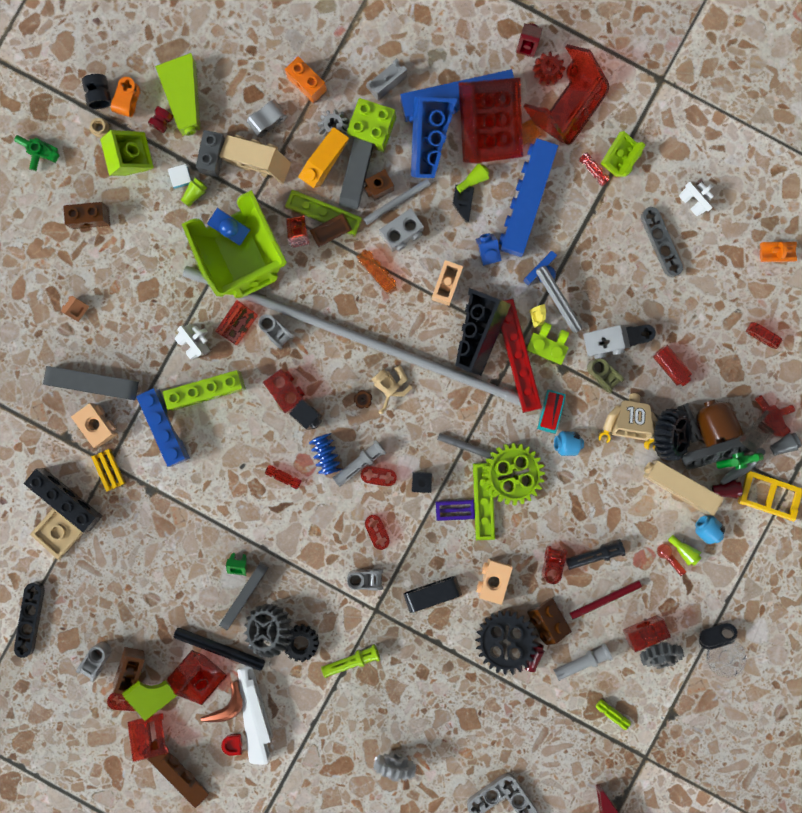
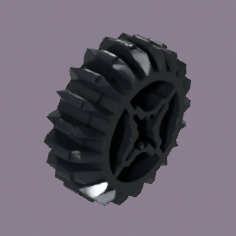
M666 409L662 411L661 415L658 416V421L655 422L656 427L653 429L654 449L657 455L665 460H680L688 452L687 448L690 447L689 443L692 440L691 418H689L688 413H685L684 410Z

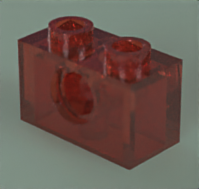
M658 615L623 629L629 647L635 653L671 638L664 619Z

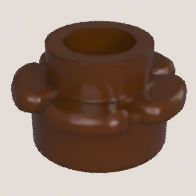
M360 390L358 394H355L354 402L358 408L363 409L371 406L372 395L369 392Z

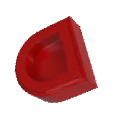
M241 733L230 734L224 738L221 748L226 755H242Z

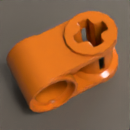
M122 77L119 80L111 102L112 112L133 117L140 95V87L132 78Z

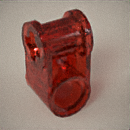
M549 545L546 547L542 578L547 583L557 584L561 581L567 559V549L558 550L551 548ZM550 570H555V578L549 580L547 573Z

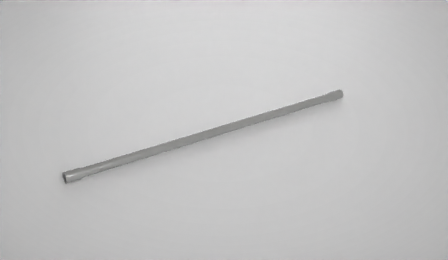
M189 266L185 267L184 277L209 285L200 270ZM253 292L243 297V299L521 406L518 393L512 390L501 388Z

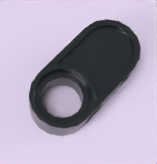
M729 623L707 628L700 633L699 644L707 650L732 644L737 638V629ZM725 629L732 631L733 637H724L722 631Z

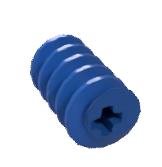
M331 433L313 438L309 442L310 445H315L311 452H318L313 457L320 460L316 464V467H322L318 474L328 475L343 470L342 468H336L340 461H334L338 454L332 453V451L336 447L329 446L334 441L333 439H327Z

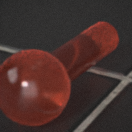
M668 544L658 546L657 555L662 559H666L676 572L683 576L687 571L672 555V548Z

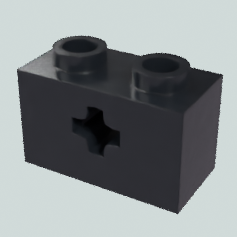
M303 399L289 413L306 430L311 428L315 430L322 422L320 420L322 415Z

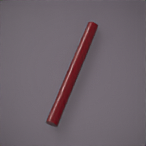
M639 580L569 614L572 620L641 588L642 585Z

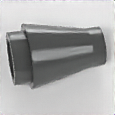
M788 433L779 441L770 445L774 456L797 451L799 447H802L796 433Z

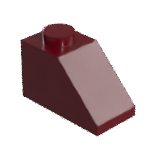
M524 23L516 53L534 58L543 28H539L533 23Z

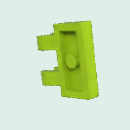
M544 322L539 334H532L527 351L562 365L569 348L564 346L569 332L561 330L555 342L546 338L552 325Z

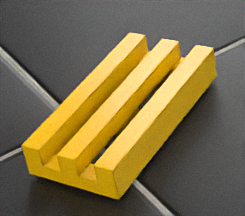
M111 449L91 457L106 492L126 484ZM105 455L108 456V459L119 481L118 483H116L113 477L111 469L105 459ZM98 458L101 459V462H102V464H103V466H104V468H105V471H106V473H107V475H108V478H109V480H110L112 486H110L109 481H108V479H107V477H106V475H105V472H104V470H103V468H102V466H101V463H100V461H99Z

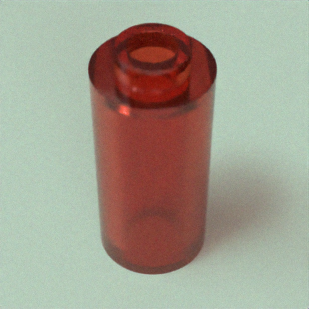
M668 344L652 356L676 386L680 384L684 386L691 381L690 376L692 373Z

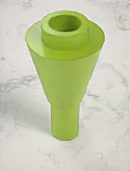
M477 164L466 179L456 186L457 190L461 193L469 186L488 180L489 170L485 165Z
M674 535L668 539L677 548V551L688 566L691 564L693 566L696 565L702 558L700 556L701 551L682 543Z

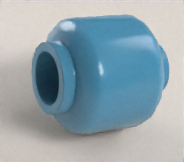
M561 431L558 436H555L554 449L561 456H577L584 448V440L576 431Z
M702 516L697 520L695 532L705 543L714 544L723 540L725 527L714 516Z

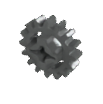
M667 642L650 645L645 649L646 651H641L640 654L643 666H653L657 669L674 666L678 660H683V657H685L681 645H671Z

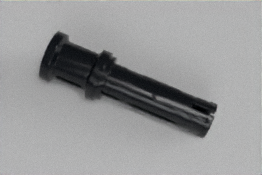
M618 539L615 543L609 545L602 544L599 549L566 558L565 560L568 569L571 570L603 559L604 561H610V558L620 555L626 556L622 541ZM593 556V558L578 562V560Z

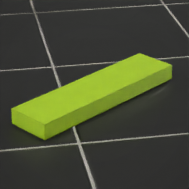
M293 189L285 205L286 209L321 223L344 213L353 229L347 233L356 236L362 221L360 216Z
M489 463L473 464L476 541L495 540L494 497L491 496L493 490H486L490 485L483 483L488 478L482 476L483 473H487L483 466H489Z

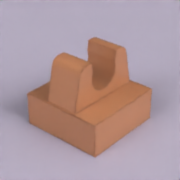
M69 296L68 302L62 306L61 311L79 322L89 306L76 297Z

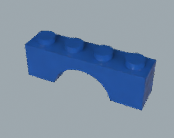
M153 388L137 395L136 398L167 467L175 466L190 459L183 441L178 437L169 420L167 406L160 389Z

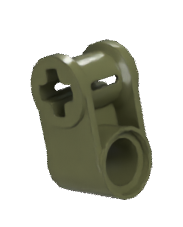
M604 359L592 360L587 366L589 374L610 394L619 382L624 381L623 376ZM597 362L602 367L599 373L594 370V365Z

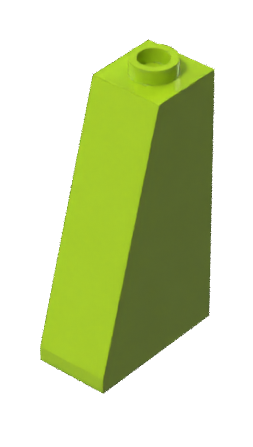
M189 53L155 66L177 127L183 136L193 135L197 130L201 129L197 65L194 57Z

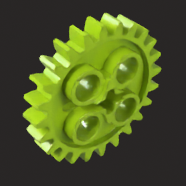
M511 443L509 448L507 444H503V450L497 447V454L491 452L492 459H486L489 466H483L487 473H483L482 476L488 479L483 483L490 485L486 490H493L494 492L491 496H498V502H502L505 499L506 505H509L510 501L514 506L517 505V501L520 504H524V498L527 501H531L530 495L537 496L535 489H542L538 484L539 482H544L540 478L541 475L545 474V472L540 471V468L544 467V465L537 463L541 458H534L535 451L529 453V446L523 449V445L518 444L516 448L515 443ZM519 457L524 461L522 467H518L516 464V460ZM501 462L506 466L503 473H500L498 470V465ZM526 468H529L528 472L514 475V477H506L502 480H498V477L509 475L512 474L513 471H522ZM525 475L529 478V483L526 486L522 484V478ZM506 481L511 483L509 491H505L503 487Z

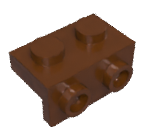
M553 598L547 599L536 609L527 611L531 623L537 629L539 637L545 645L557 644L572 632Z

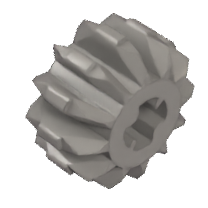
M334 109L333 114H330V111L327 110V116H320L322 121L318 122V127H320L318 131L320 135H323V139L332 129V124H335L337 129L347 136L346 131L349 127L347 125L349 119L344 118L343 112L338 114L337 110Z

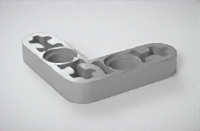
M509 773L501 775L472 795L467 801L469 813H485L505 798H507L516 813H526L524 811L526 807L529 813H538L518 781ZM505 780L511 781L512 788L514 789L512 793L507 785L504 786ZM495 790L497 797L489 799L486 796L487 792ZM517 795L523 796V803L515 804L513 802L514 797ZM481 796L484 797V800L487 804H484V801H482ZM475 802L476 804H479L480 808H473L472 803Z

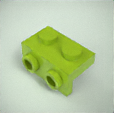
M620 131L600 164L615 177H626L633 170V165L642 155L646 144L643 142L637 143L625 131Z

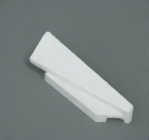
M247 666L238 669L240 694L243 700L242 710L248 757L251 764L265 765L269 763L271 758L267 743L271 742L273 734L254 669Z

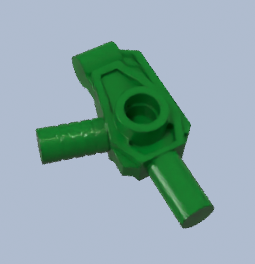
M19 135L15 136L14 142L26 147V153L32 156L29 170L37 171L40 158L48 159L56 164L60 156L58 148L38 138L27 140Z
M744 452L732 454V459L718 461L716 466L718 469L735 466L736 470L748 467V463L762 461L764 455L757 453L745 456Z

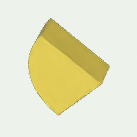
M545 304L529 310L534 328L542 326L545 321Z

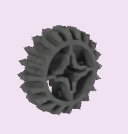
M264 604L256 607V610L250 611L251 616L246 617L248 623L244 626L247 628V631L243 634L247 635L245 642L250 643L248 648L253 649L254 654H259L260 657L271 658L280 655L281 652L287 650L286 645L291 644L288 639L293 637L290 634V630L294 627L289 625L292 619L287 618L289 613L283 612L284 608L278 607L276 604ZM269 615L273 619L271 621L267 620L266 616ZM266 640L267 642H270L271 645H266L264 641Z

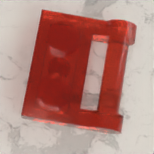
M163 713L152 715L146 721L141 718L128 722L133 762L169 753L168 747L165 745L162 720H164ZM153 722L158 746L156 750H153L150 723Z

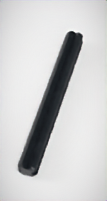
M181 628L175 630L173 637L177 640L262 671L265 665V660Z

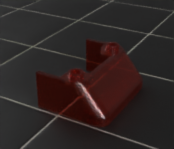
M567 44L565 48L572 58L566 70L570 83L550 111L545 107L539 108L526 103L523 107L536 126L559 142L570 145L575 141L609 91V82L591 49Z

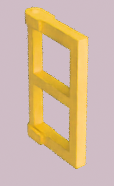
M750 471L746 474L742 487V497H739L738 503L794 522L802 497V488ZM753 478L771 484L765 506L747 500ZM777 486L795 492L789 514L771 508Z

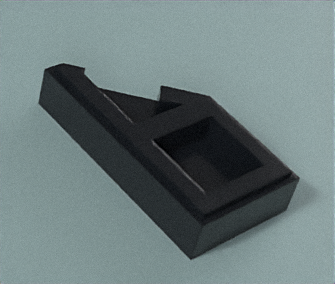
M455 185L452 205L463 220L469 223L474 187H468L460 193L456 188L457 185Z

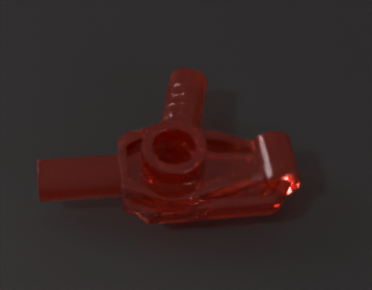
M762 395L755 398L763 409L761 412L762 420L776 437L781 436L783 438L791 432L782 416L795 412L793 405L778 409L776 405H769Z

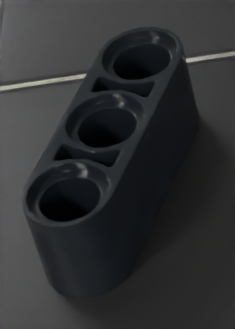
M451 576L407 591L403 595L409 613H413L458 598L462 595L456 576Z

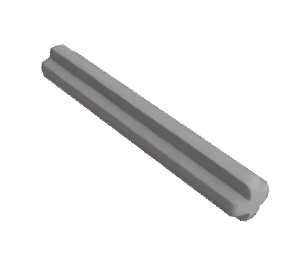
M545 266L536 270L538 277L570 329L574 333L579 332L582 329V325Z

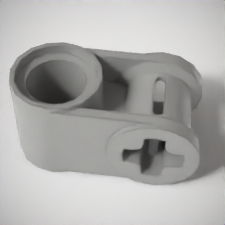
M271 315L260 317L258 321L260 329L280 350L283 349L282 346L290 338H294ZM266 319L273 321L270 329L263 327V322Z
M383 569L352 570L347 575V585L354 590H383ZM353 575H358L361 581L358 584H353L350 578Z
M100 642L93 646L78 666L76 672L84 674L90 678L91 682H94L111 653L110 646L105 642ZM97 649L102 652V657L97 654Z

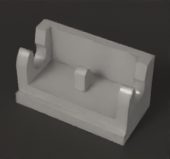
M396 58L389 67L372 81L369 80L366 87L377 100H380L407 77V69L404 65L401 67L399 60Z

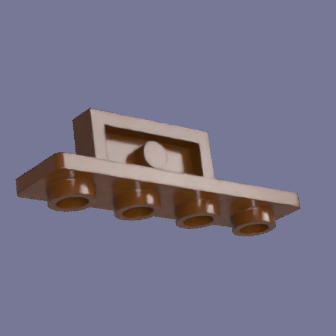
M154 739L143 750L142 755L194 808L198 807L209 795V792L193 777L192 773L157 739Z

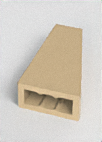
M658 460L649 462L644 468L645 474L643 477L701 513L714 515L724 500L721 496Z

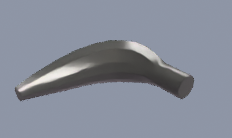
M759 448L754 454L762 453L764 455L766 452L763 448ZM758 462L748 463V467L736 470L735 467L732 468L722 478L721 484L729 483L744 476Z

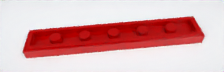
M514 299L504 300V302L511 306L501 327V332L523 413L540 410L542 405Z

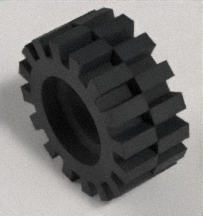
M301 624V626L295 625L290 630V634L293 637L288 639L291 644L286 645L287 650H285V654L289 655L288 658L295 659V662H298V660L304 662L305 660H310L315 655L319 645L318 634L316 635V631L311 629V626L308 625L306 627L305 624ZM304 636L307 638L309 645L305 650H298L294 646V639L296 637Z

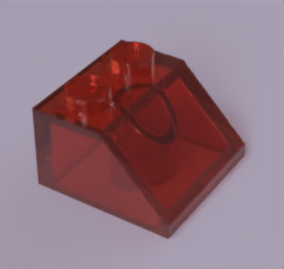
M191 650L167 678V681L175 695L203 705L227 675L205 655Z

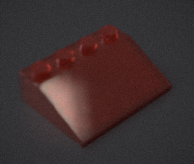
M520 77L460 82L459 97L463 162L482 163L523 157Z

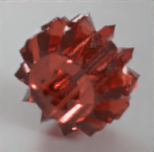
M550 51L548 56L542 53L540 58H536V65L533 66L532 70L536 72L534 78H540L539 84L545 81L546 86H549L550 82L555 85L558 80L563 78L562 73L565 72L566 68L562 66L564 59L558 60L559 53L554 57Z

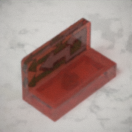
M236 300L215 332L233 344L239 345L258 317V314Z

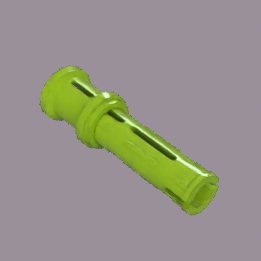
M373 644L371 648L363 651L357 650L355 655L321 666L324 678H327L358 665L359 667H364L369 662L380 661V655L376 645Z

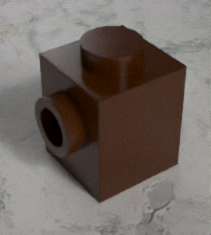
M386 169L365 179L366 186L364 190L368 197L372 196L374 201L394 191V184Z

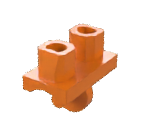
M761 242L760 262H796L797 242Z

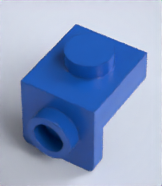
M482 234L479 238L475 239L483 266L502 261L498 240L494 234Z

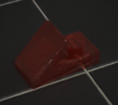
M305 216L286 219L289 246L291 245L292 248L309 245L310 240Z

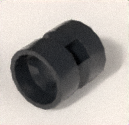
M103 74L84 76L82 78L84 92H86L85 100L87 107L96 110L110 107L112 100L110 92L107 91L109 89L107 77Z

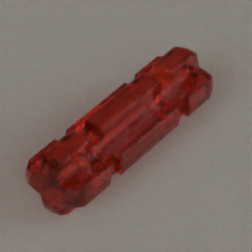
M584 153L579 158V161L586 165L585 168L595 179H598L597 182L601 186H604L609 182L610 178L606 173L603 174L602 168L595 160H591L592 157L589 153Z
M269 465L265 470L266 475L273 476L274 479L286 485L289 484L294 489H298L302 481L300 479L293 478L292 475L280 469L277 470L272 465Z

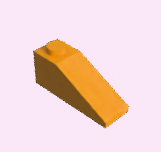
M333 127L309 158L298 177L313 188L321 187L350 138Z

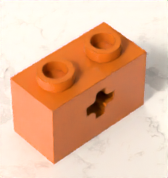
M299 56L285 68L287 78L313 104L327 91L326 83Z

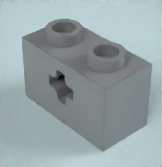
M618 325L583 334L587 355L594 356L595 359L604 358L606 353L613 352V355L625 353L624 349L630 348L626 325ZM610 340V344H604V342Z

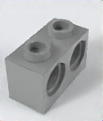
M410 208L379 229V232L393 252L407 246L406 243L411 239L415 241L423 235L424 226ZM407 223H414L416 228L414 230H407L405 226ZM397 233L400 235V239L392 241L389 238L390 235Z

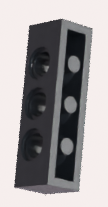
M45 468L35 469L23 483L83 533L91 531L102 518L99 512Z

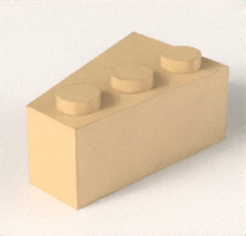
M227 135L219 155L228 164L247 171L260 172L261 176L266 178L268 175H271L282 184H284L291 162L278 151L277 146L269 143L267 146L262 145L261 142L254 139L248 141L239 135H235V137Z

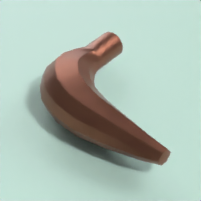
M238 681L230 683L231 699L224 708L201 717L202 722H225L238 715L243 705Z

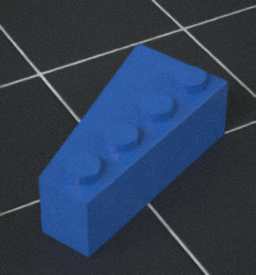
M414 97L412 177L435 178L442 154L441 150L447 137L446 133L458 98Z

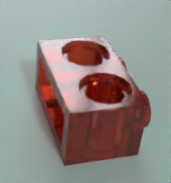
M280 369L263 381V384L284 413L288 414L301 399L305 400L303 396L306 394L300 386L296 387L293 384L294 378L288 370L285 372L283 369ZM282 377L285 380V385L278 388L276 380ZM289 393L296 395L294 403L290 404L287 402V395Z

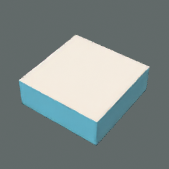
M186 164L168 169L174 189L189 185L191 177Z

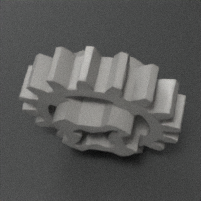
M398 753L384 754V756L379 754L378 757H375L373 769L376 770V773H382L381 776L398 782L399 779L406 781L407 778L412 779V777H415L416 764H413V761H408L407 757H403Z

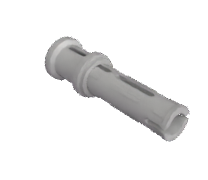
M375 440L374 444L367 450L361 451L360 456L333 476V480L341 487L367 465L374 464L373 461L382 454L385 455L386 451Z
M602 644V647L596 650L587 651V655L553 669L558 681L590 666L597 667L599 663L605 660H613L606 644Z

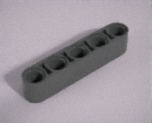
M354 137L339 206L358 210L374 147L373 143Z
M46 366L43 385L136 401L139 382Z

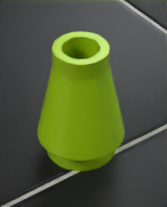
M195 177L193 181H190L181 201L190 207L206 193L205 190L208 187Z

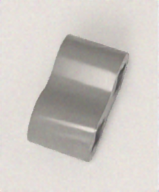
M272 100L259 111L250 115L247 123L258 137H263L271 129L284 122L287 115L276 100Z

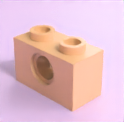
M447 260L444 261L431 300L450 305L463 266Z
M89 403L71 416V418L92 447L100 448L118 434L115 431L116 426L111 420H107L104 416L105 411L99 404ZM97 419L99 421V427L95 430L93 427V422Z
M488 559L487 563L484 562L481 572L484 576L482 581L478 582L476 588L478 597L502 605L513 567L492 559ZM492 576L498 577V583L494 586L488 584V580Z

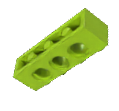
M235 370L162 392L167 410L174 411L246 390L241 371Z

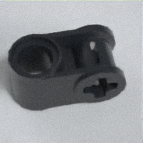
M651 325L626 327L630 347L652 341L656 335V331ZM645 330V332H649V336H642L641 333Z

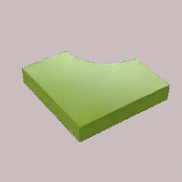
M166 680L151 686L144 685L138 681L122 693L124 698L144 721L177 696Z

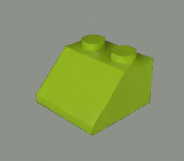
M110 130L100 139L109 176H128L154 168L145 132Z

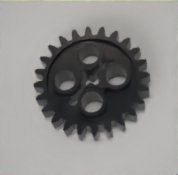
M502 610L498 611V616L492 613V620L486 617L485 621L487 624L481 623L480 626L483 630L476 632L481 635L480 638L475 639V641L480 642L476 649L482 650V653L478 656H485L483 664L489 662V669L496 667V673H499L501 669H503L504 675L508 674L509 670L512 675L516 673V669L522 672V665L525 668L529 667L527 660L530 662L535 660L531 654L536 655L538 653L533 649V647L539 646L538 643L534 642L538 635H532L536 628H529L528 626L531 621L524 622V615L518 618V612H514L512 616L510 610H507L505 615ZM506 625H509L508 636ZM495 626L502 630L500 637L494 633ZM514 628H518L521 631L520 638L514 637ZM507 639L511 644L507 646L506 643H503V640ZM494 646L500 648V656H496L493 653ZM513 648H517L520 651L521 655L519 658L513 656ZM506 649L508 660L505 659Z

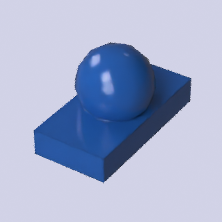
M218 207L207 222V225L239 246L250 231V228Z
M550 251L524 278V282L529 285L538 276L536 270L542 266L548 269L555 280L556 271L548 265L557 255Z

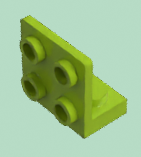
M359 98L347 130V135L373 143L378 151L384 152L397 118L395 109Z

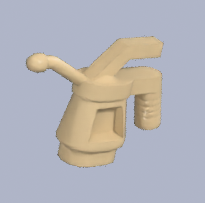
M401 365L394 368L400 379L397 383L391 373L384 368L371 379L374 382V386L386 395L384 406L379 410V414H383L386 410L390 396L404 397L412 389L411 385H409L403 392H396L408 380Z

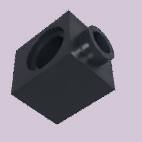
M412 472V492L431 493L432 473Z

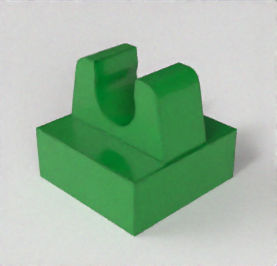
M235 553L231 554L230 558L226 561L227 574L247 575L246 554L242 555L241 560H236Z

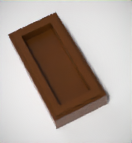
M341 213L311 229L310 232L319 248L353 229L345 214Z

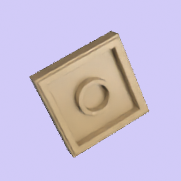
M52 509L30 533L36 541L58 560L65 555L83 534L55 509Z

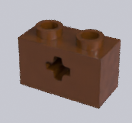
M103 202L63 205L65 225L71 229L110 226L109 207Z
M129 647L124 648L113 681L114 693L122 694L138 682L145 661L143 650Z

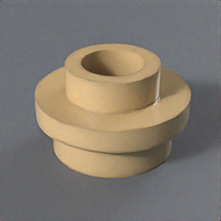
M95 118L90 123V131L96 137H103L109 132V124L103 118ZM99 126H103L101 131H98Z

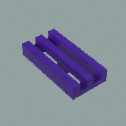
M474 500L435 501L436 521L475 519ZM470 504V507L440 509V505ZM471 512V515L440 516V513Z

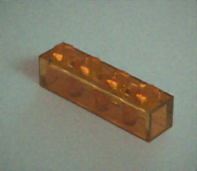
M365 249L356 256L357 260L387 294L396 288L397 282L395 279L388 276V271L380 267L381 263L377 259H373V254Z

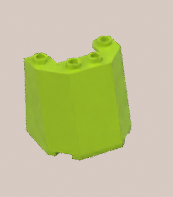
M252 190L242 194L237 199V205L241 211L231 215L250 228L249 233L240 246L212 227H206L200 219H190L181 224L202 276L215 295L219 297L228 294L234 295L235 298H243L275 282L278 278V271L287 263Z

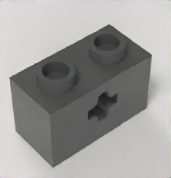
M203 130L196 168L201 174L219 177L223 160L219 155L225 142V137L222 133Z

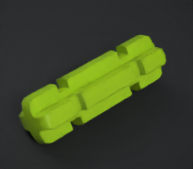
M604 700L598 701L596 708L600 712H604L605 716L618 724L622 729L627 730L630 727L631 722L625 716L623 717L612 706H608Z

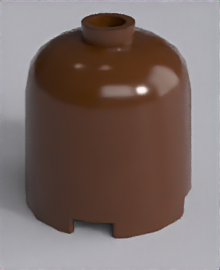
M715 399L704 403L705 407L697 413V423L707 448L725 442V440L744 435L733 408L727 402L716 403Z

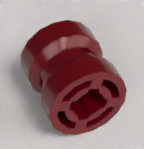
M157 106L154 111L155 115L149 119L148 124L154 129L165 133L167 122H171L174 116L162 107Z

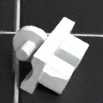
M689 182L685 185L686 188L680 193L679 197L685 203L693 196L696 198L698 203L691 208L696 216L711 210V205L704 199L703 195L705 194L709 200L714 197L709 191L714 186L710 184L706 187L701 182L697 185L702 191L699 193Z
M188 324L186 326L182 325L177 329L179 333L176 335L175 340L181 346L186 343L189 344L190 348L186 351V354L191 360L210 352V349L205 344L208 342L205 338V335L208 333L206 328L199 330L197 326L192 327L191 324Z

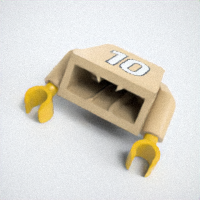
M632 393L629 395V401H622L620 406H615L608 414L603 426L604 431L599 433L598 439L600 441L601 436L605 434L608 436L606 439V443H608L611 439L609 432H612V435L646 440L644 447L649 450V444L654 442L653 429H655V422L658 420L651 411L650 405L640 403V395Z

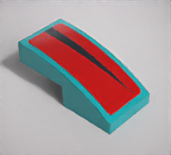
M552 390L546 391L538 421V430L556 434L566 394Z

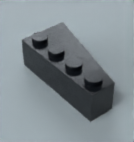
M469 288L468 295L470 297L465 308L467 314L465 324L463 323L461 331H463L462 341L459 342L455 366L482 376L511 305L498 298Z

